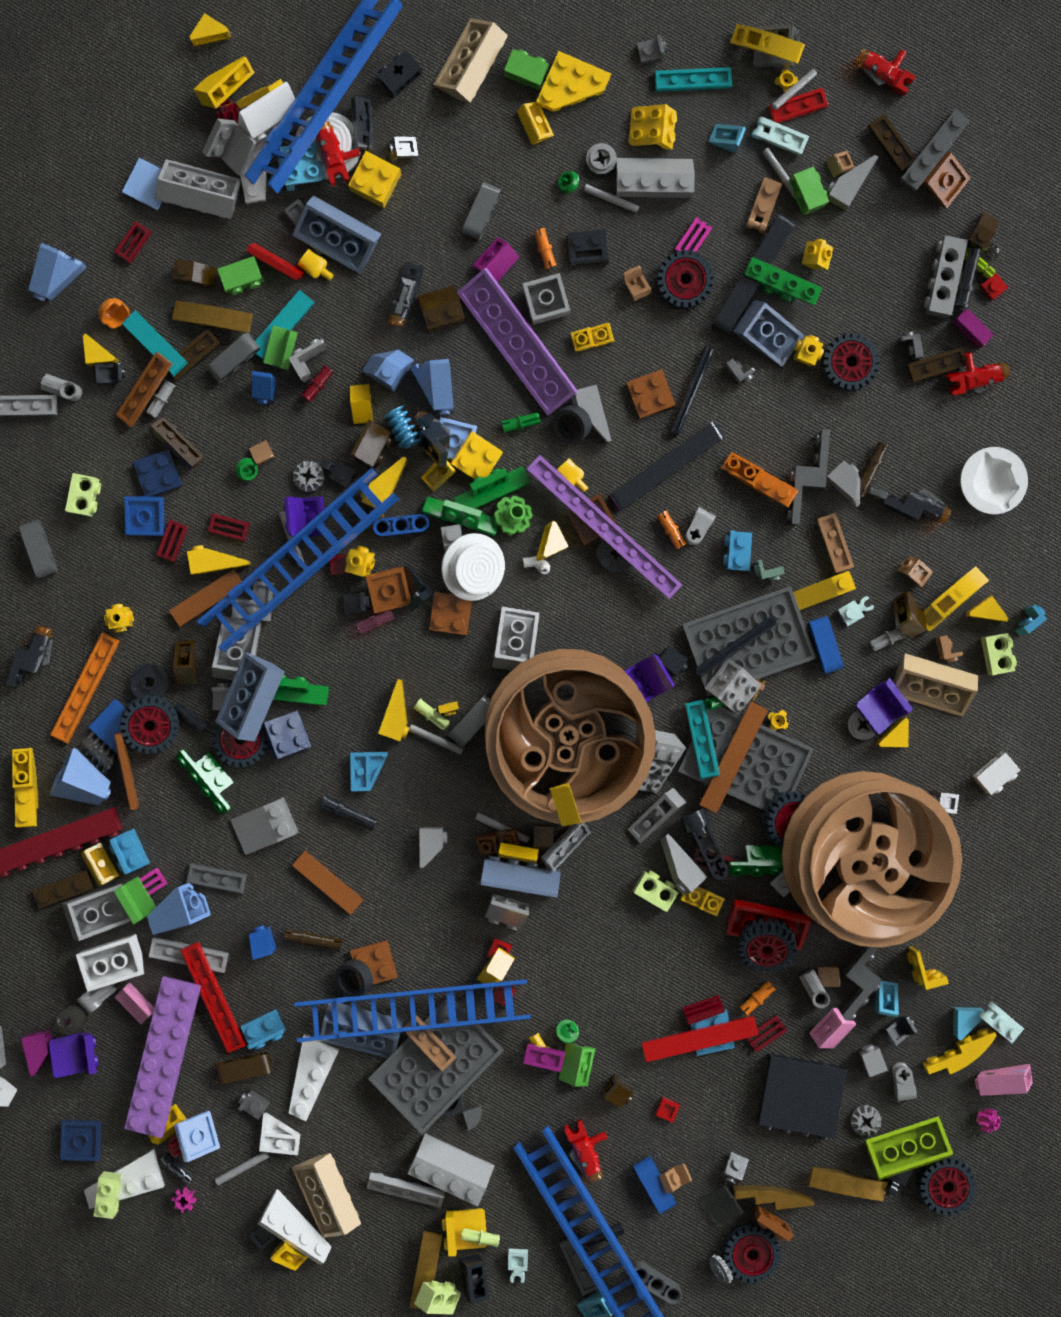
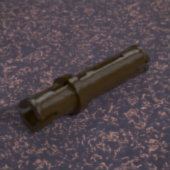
M878 441L872 456L868 457L869 462L860 479L861 498H865L879 466L883 464L882 459L889 448L883 442Z
M285 929L283 941L300 943L301 946L306 944L340 951L342 938L311 934L305 930L300 932Z

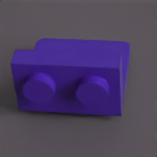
M322 496L309 498L285 497V529L289 536H295L324 510ZM316 528L308 537L320 536L322 533Z
M656 654L625 670V673L637 685L646 703L675 686Z
M891 679L877 684L855 704L858 712L877 735L881 734L897 718L913 710Z
M82 1032L49 1040L51 1067L54 1077L58 1078L86 1072L89 1075L97 1073L96 1067L99 1066L97 1055H94L96 1040L92 1034Z

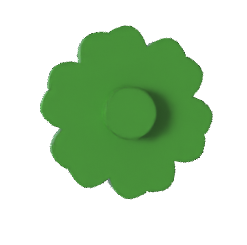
M512 496L509 499L504 497L496 504L497 511L493 514L494 523L497 526H501L503 533L513 535L517 532L521 534L530 526L528 520L533 515L531 507L525 505L523 498Z

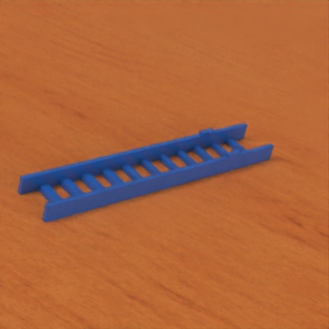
M361 0L286 114L265 139V145L244 175L251 184L255 185L264 171L273 174L268 185L275 193H279L403 7L399 0H390L383 12L373 10L378 0ZM366 18L377 20L373 27L362 25ZM356 33L366 36L362 43L352 40ZM346 48L356 51L352 58L341 56ZM335 64L345 66L341 75L330 72ZM326 78L336 81L330 91L320 88ZM315 94L326 96L320 106L310 104ZM305 109L315 112L309 122L299 119ZM294 125L305 128L299 137L289 135ZM284 140L291 142L288 147L289 153L278 150ZM273 156L284 159L278 169L267 166Z
M373 468L350 486L244 581L237 584L227 593L228 595L197 621L205 627L217 616L231 633V636L218 646L220 650L226 652L399 500L393 492L387 499L381 502L366 485L378 475ZM360 490L376 507L368 515L352 498ZM345 503L361 519L354 528L338 511ZM331 515L347 533L339 541L323 524ZM316 528L332 545L324 554L308 537ZM302 541L318 557L309 567L293 550ZM288 553L304 570L294 580L279 563ZM274 565L290 583L280 593L264 575ZM258 579H261L275 595L266 605L250 589V586ZM245 591L260 608V610L254 614L252 613L250 616L235 601ZM230 604L246 621L236 631L221 614Z
M527 979L295 1002V1008L312 1006L314 1037L297 1038V1043L529 1020L531 1015L514 1016L511 987L526 985ZM492 988H504L506 1017L495 1018ZM473 990H485L487 1019L476 1020ZM465 991L468 1021L457 1022L454 992ZM446 993L449 1023L436 1024L434 994ZM428 994L431 1025L417 1026L414 996ZM409 996L412 1027L397 1028L395 998ZM390 998L392 1029L378 1030L375 1000ZM370 1000L373 1031L358 1032L356 1001ZM351 1002L352 1033L339 1032L337 1004ZM332 1004L334 1035L319 1036L317 1005Z
M545 1126L542 1130L549 1143L527 1154L520 1141L517 1142L513 1147L605 1299V1303L615 1317H625L622 1311L644 1300L650 1312L641 1317H664L549 1126ZM553 1150L558 1160L537 1171L532 1162ZM564 1167L569 1176L547 1188L542 1178ZM574 1184L579 1193L557 1204L552 1195ZM584 1200L589 1211L568 1222L562 1212ZM593 1216L599 1228L578 1239L572 1227ZM604 1233L610 1244L588 1256L582 1244ZM613 1249L620 1261L598 1272L592 1260ZM623 1266L630 1278L608 1289L602 1277ZM634 1283L638 1296L618 1306L612 1294Z

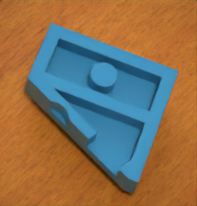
M388 752L350 753L351 791H371Z

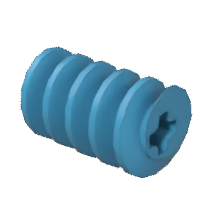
M401 406L387 413L384 419L385 421L391 420L387 425L390 428L394 427L391 433L397 434L394 438L395 441H401L398 447L407 449L419 443L420 438L415 439L418 431H411L415 425H408L411 418H404L408 412H401V409L404 407Z

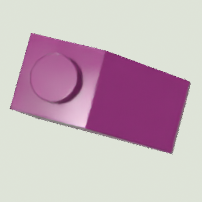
M49 1029L28 1034L21 1038L30 1076H34L39 1072L50 1054L48 1042L50 1039H53V1035L49 1033Z

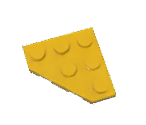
M558 51L538 96L536 105L555 112L564 106L574 105L591 96L601 95L605 91L611 73Z

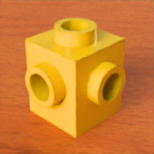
M822 239L807 241L802 264L812 270H828L833 247L826 244V241Z
M812 335L803 337L795 345L794 350L796 354L793 360L808 366H814L816 361L821 359L824 349H822L823 343L819 342V338Z
M357 546V549H350L346 555L347 565L345 572L359 576L369 575L375 564V553L368 552V548Z
M123 604L111 605V609L106 610V615H104L105 625L109 629H115V632L127 631L126 627L133 626L134 617L132 610H130V607H123ZM116 614L120 616V620L117 622L115 616Z

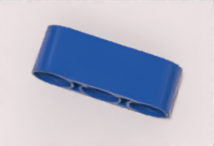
M417 514L378 519L375 521L373 529L380 537H390L426 532L430 523L426 516ZM418 519H424L426 525L424 528L418 529L415 526V522ZM399 521L406 522L407 527L405 530H397L396 525ZM380 523L387 524L388 528L385 533L378 532L377 527Z
M824 616L808 621V627L823 673L828 674L843 669V662L828 617Z
M651 1156L633 1165L660 1214L677 1205L673 1195L666 1193L659 1177L661 1174Z

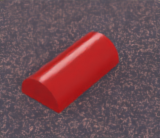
M733 899L729 910L726 934L739 937L741 930L748 923L751 924L753 920L759 923L760 918H763L764 921H767V918H771L772 922L777 919L779 924L784 922L786 927L789 926L796 938V949L801 950L811 922V916Z

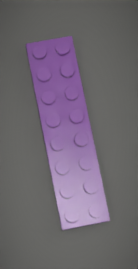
M484 268L457 292L547 416L551 415L578 393L569 378L487 268Z
M165 976L162 977L124 1129L163 1138L201 985Z

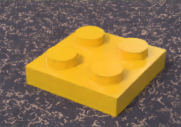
M470 431L450 464L473 479L478 477L484 478L490 474L503 451Z

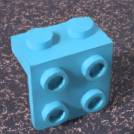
M316 142L311 143L284 185H286L287 191L295 190L294 185L319 182L324 179L322 163L317 160ZM289 146L280 147V151L289 153ZM278 157V162L280 166L284 159Z

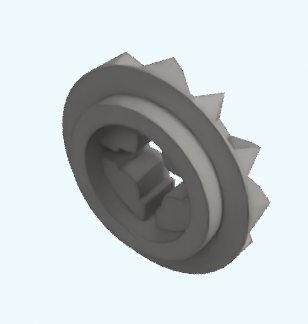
M595 144L587 152L586 164L590 171L595 172L597 175L607 174L616 165V153L608 144ZM599 152L602 157L607 158L604 160V166H602L600 161H596L599 157Z
M304 461L297 465L293 472L294 483L302 491H315L323 483V470L315 462ZM310 468L311 475L316 478L309 479L306 484V478L301 476V474H307Z
M858 711L852 713L848 719V729L851 735L860 740L872 738L875 733L867 723L868 731L864 728L858 729L860 726L858 719L865 721Z
M863 1105L853 1111L851 1126L860 1136L869 1137L872 1134H876L877 1130L881 1127L882 1119L874 1107ZM862 1115L867 1119L871 1118L869 1120V1122L871 1123V1127H869V1125L867 1126L866 1124L862 1125V1123L864 1122L862 1120L863 1118L861 1117Z
M717 1255L710 1257V1267L715 1277L726 1285L731 1283L733 1280L732 1273L725 1260H722Z

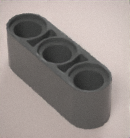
M483 182L463 226V234L480 241L498 202L501 189Z
M245 333L207 366V369L218 383H222L260 350V347L249 333Z
M40 520L21 525L20 532L37 578L56 573L57 566Z
M486 694L448 734L461 748L485 723L491 701Z
M636 1261L632 1264L636 1271L639 1269L645 1271L639 1277L648 1291L669 1304L679 1303L682 1293L677 1282L642 1261ZM655 1279L661 1281L657 1286L651 1284ZM672 1289L677 1291L673 1296L668 1295V1292Z

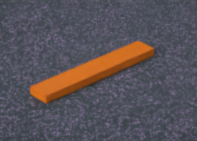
M104 632L101 633L50 734L51 736L69 744L120 640Z

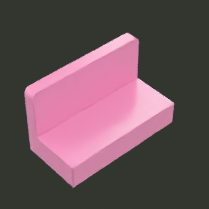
M128 983L115 996L140 1024L154 1013L155 1008L131 983Z
M832 1008L812 1029L810 1035L819 1048H834L852 1030L856 1023L845 1020L837 1008Z

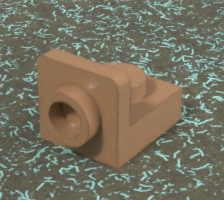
M912 556L904 559L898 569L900 573L907 575L920 587H923L933 573L920 559Z
M947 635L935 637L940 660L946 659L947 662L957 661L958 656L963 655L962 651L951 653L953 646L951 639H948Z
M684 1163L669 1168L659 1176L667 1194L692 1181Z

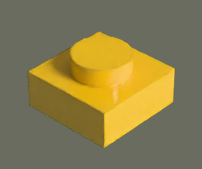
M456 701L440 705L438 709L440 714L444 713L445 716L456 714L455 710L459 709Z

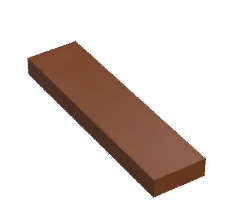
M155 352L116 416L128 426L133 427L173 363L159 352Z
M233 569L169 611L179 627L219 603L242 580L235 569Z
M116 732L114 738L129 808L131 810L138 809L139 802L126 742L121 732Z
M306 850L292 865L350 915L364 900Z

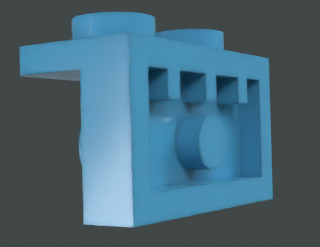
M730 530L728 535H725L724 546H727V554L723 556V565H726V570L750 571L752 533Z
M1034 604L1023 609L1029 617L1024 618L1018 623L1019 627L1015 631L1020 636L1030 634L1047 620L1044 616L1046 614L1039 605L1036 606Z
M135 829L110 839V850L113 854H116L119 860L117 861L118 868L121 872L124 871L125 875L150 864Z
M276 1009L240 1026L248 1042V1049L254 1048L255 1050L265 1046L264 1042L270 1039L272 1042L280 1039L286 1030Z

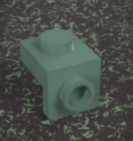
M762 560L756 561V565H754L756 577L759 576L760 580L769 578L770 582L781 579L780 575L785 574L783 566L764 571Z

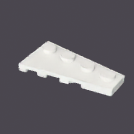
M321 1041L302 1043L289 1114L304 1121L307 1120L338 1054V1049Z
M154 1149L114 1172L123 1174L119 1200L165 1186ZM98 1182L84 1190L89 1209L95 1208Z

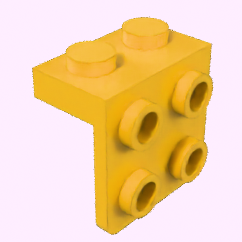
M666 104L633 107L631 111L629 144L632 146L658 144L666 150L673 149V142L675 141L674 129L677 122L676 111Z
M484 1209L446 1211V1219H442L443 1231H447V1238H444V1250H448V1256H456L457 1250L485 1248L487 1246L484 1244L479 1246L478 1243L461 1240V1231L464 1228L486 1232Z

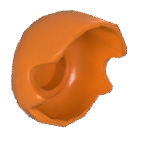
M110 298L100 305L98 316L103 324L108 325L110 328H117L123 325L122 323L129 317V309L121 300Z

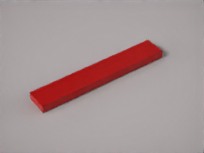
M198 941L181 948V954L195 984L201 985L200 995L227 1053L245 1047V1040L200 942Z
M754 1015L645 1041L642 1042L646 1062L759 1034Z

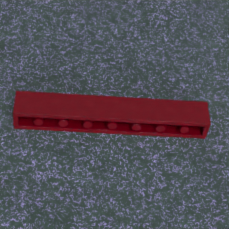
M116 808L108 809L1 848L0 878L9 875V870L16 868L17 871L28 868L27 864L33 861L36 865L46 861L45 857L52 855L55 858L64 855L63 850L70 848L72 852L83 848L82 844L85 842H89V845L101 841L100 837L107 835V838L118 835V830L123 829Z

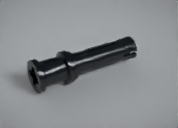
M969 248L962 281L957 288L958 293L954 302L955 306L970 308L969 301L971 293L974 292L972 285L982 250Z
M328 794L325 795L319 810L324 809L333 813L335 817L342 816L373 831L378 819H374L344 805L345 803L342 800L337 801L330 798Z

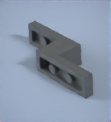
M955 109L900 180L916 191L970 120Z
M822 429L819 431V434H816L815 445L818 446V453L814 454V465L817 466H795L790 471L789 481L792 482V487L796 488L798 493L791 502L790 509H787L789 525L800 524L802 488L824 489L826 487L830 430Z
M864 946L843 971L847 977L860 986L840 1011L843 1018L847 1021H852L855 1018V1012L859 1007L862 1008L869 1000L868 996L872 992L875 993L881 985L880 982L882 980L864 966L874 959V953L878 947Z

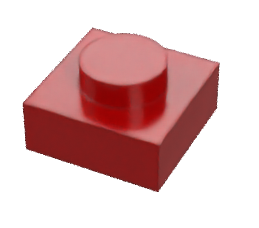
M997 273L980 286L991 301L1008 288Z
M496 987L493 993V1000L505 1006L504 988ZM512 987V997L516 990L514 987Z

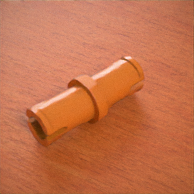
M545 228L540 229L541 236L538 230L534 231L533 234L538 244V252L542 257L544 268L548 269L550 268L548 261H550L552 267L557 264L555 263L551 250L552 246L549 244Z
M668 511L663 512L664 514L658 515L657 519H659L665 529V535L669 536L677 550L686 545V542L679 533V527L672 521Z
M766 981L760 989L751 994L752 996L746 1002L739 1006L740 1009L748 1016L759 1004L762 1005L763 1001L776 989Z

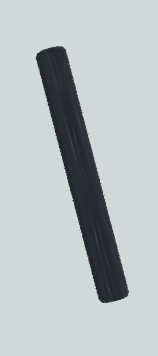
M705 346L670 428V433L678 436L711 360L714 348L710 346Z
M773 616L768 617L695 668L697 675L703 677L777 625L776 619Z

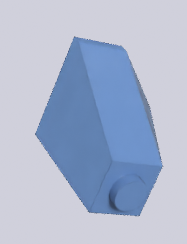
M41 243L28 290L34 294V298L44 302L45 299L52 301L85 270L86 265L75 258L71 260V257L64 252Z
M400 350L371 355L362 372L394 392L413 364L414 359Z
M449 359L426 361L422 364V367H419V364L411 365L412 373L434 412H438L439 415H448L450 411H454Z
M73 748L64 760L66 764L62 766L60 772L58 771L49 795L99 805L103 800H107L111 790L108 789L110 781L77 749Z
M187 883L175 888L147 918L154 935L193 924L210 916L211 913L205 896L201 893L197 894L193 890V886Z

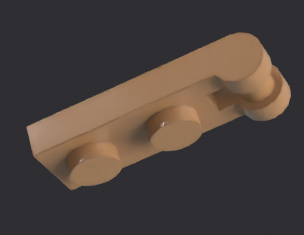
M764 177L746 228H753L759 230V233L764 234L782 183ZM758 217V218H761V219H763V220H762V222L760 223V222L755 221V218Z

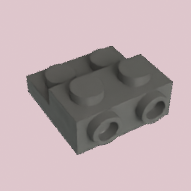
M793 24L755 27L797 42L800 40L799 31H796ZM754 50V67L794 68L793 62Z

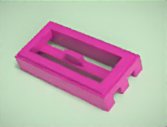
M696 217L675 248V251H683L680 248L698 224L699 228L684 249L689 250L702 229H705V233L693 249V251L697 252L712 227L707 226L705 222H701Z
M158 867L140 878L141 882H143L155 873L157 874L156 878L144 885L145 889L161 880V884L148 891L149 895L168 884Z

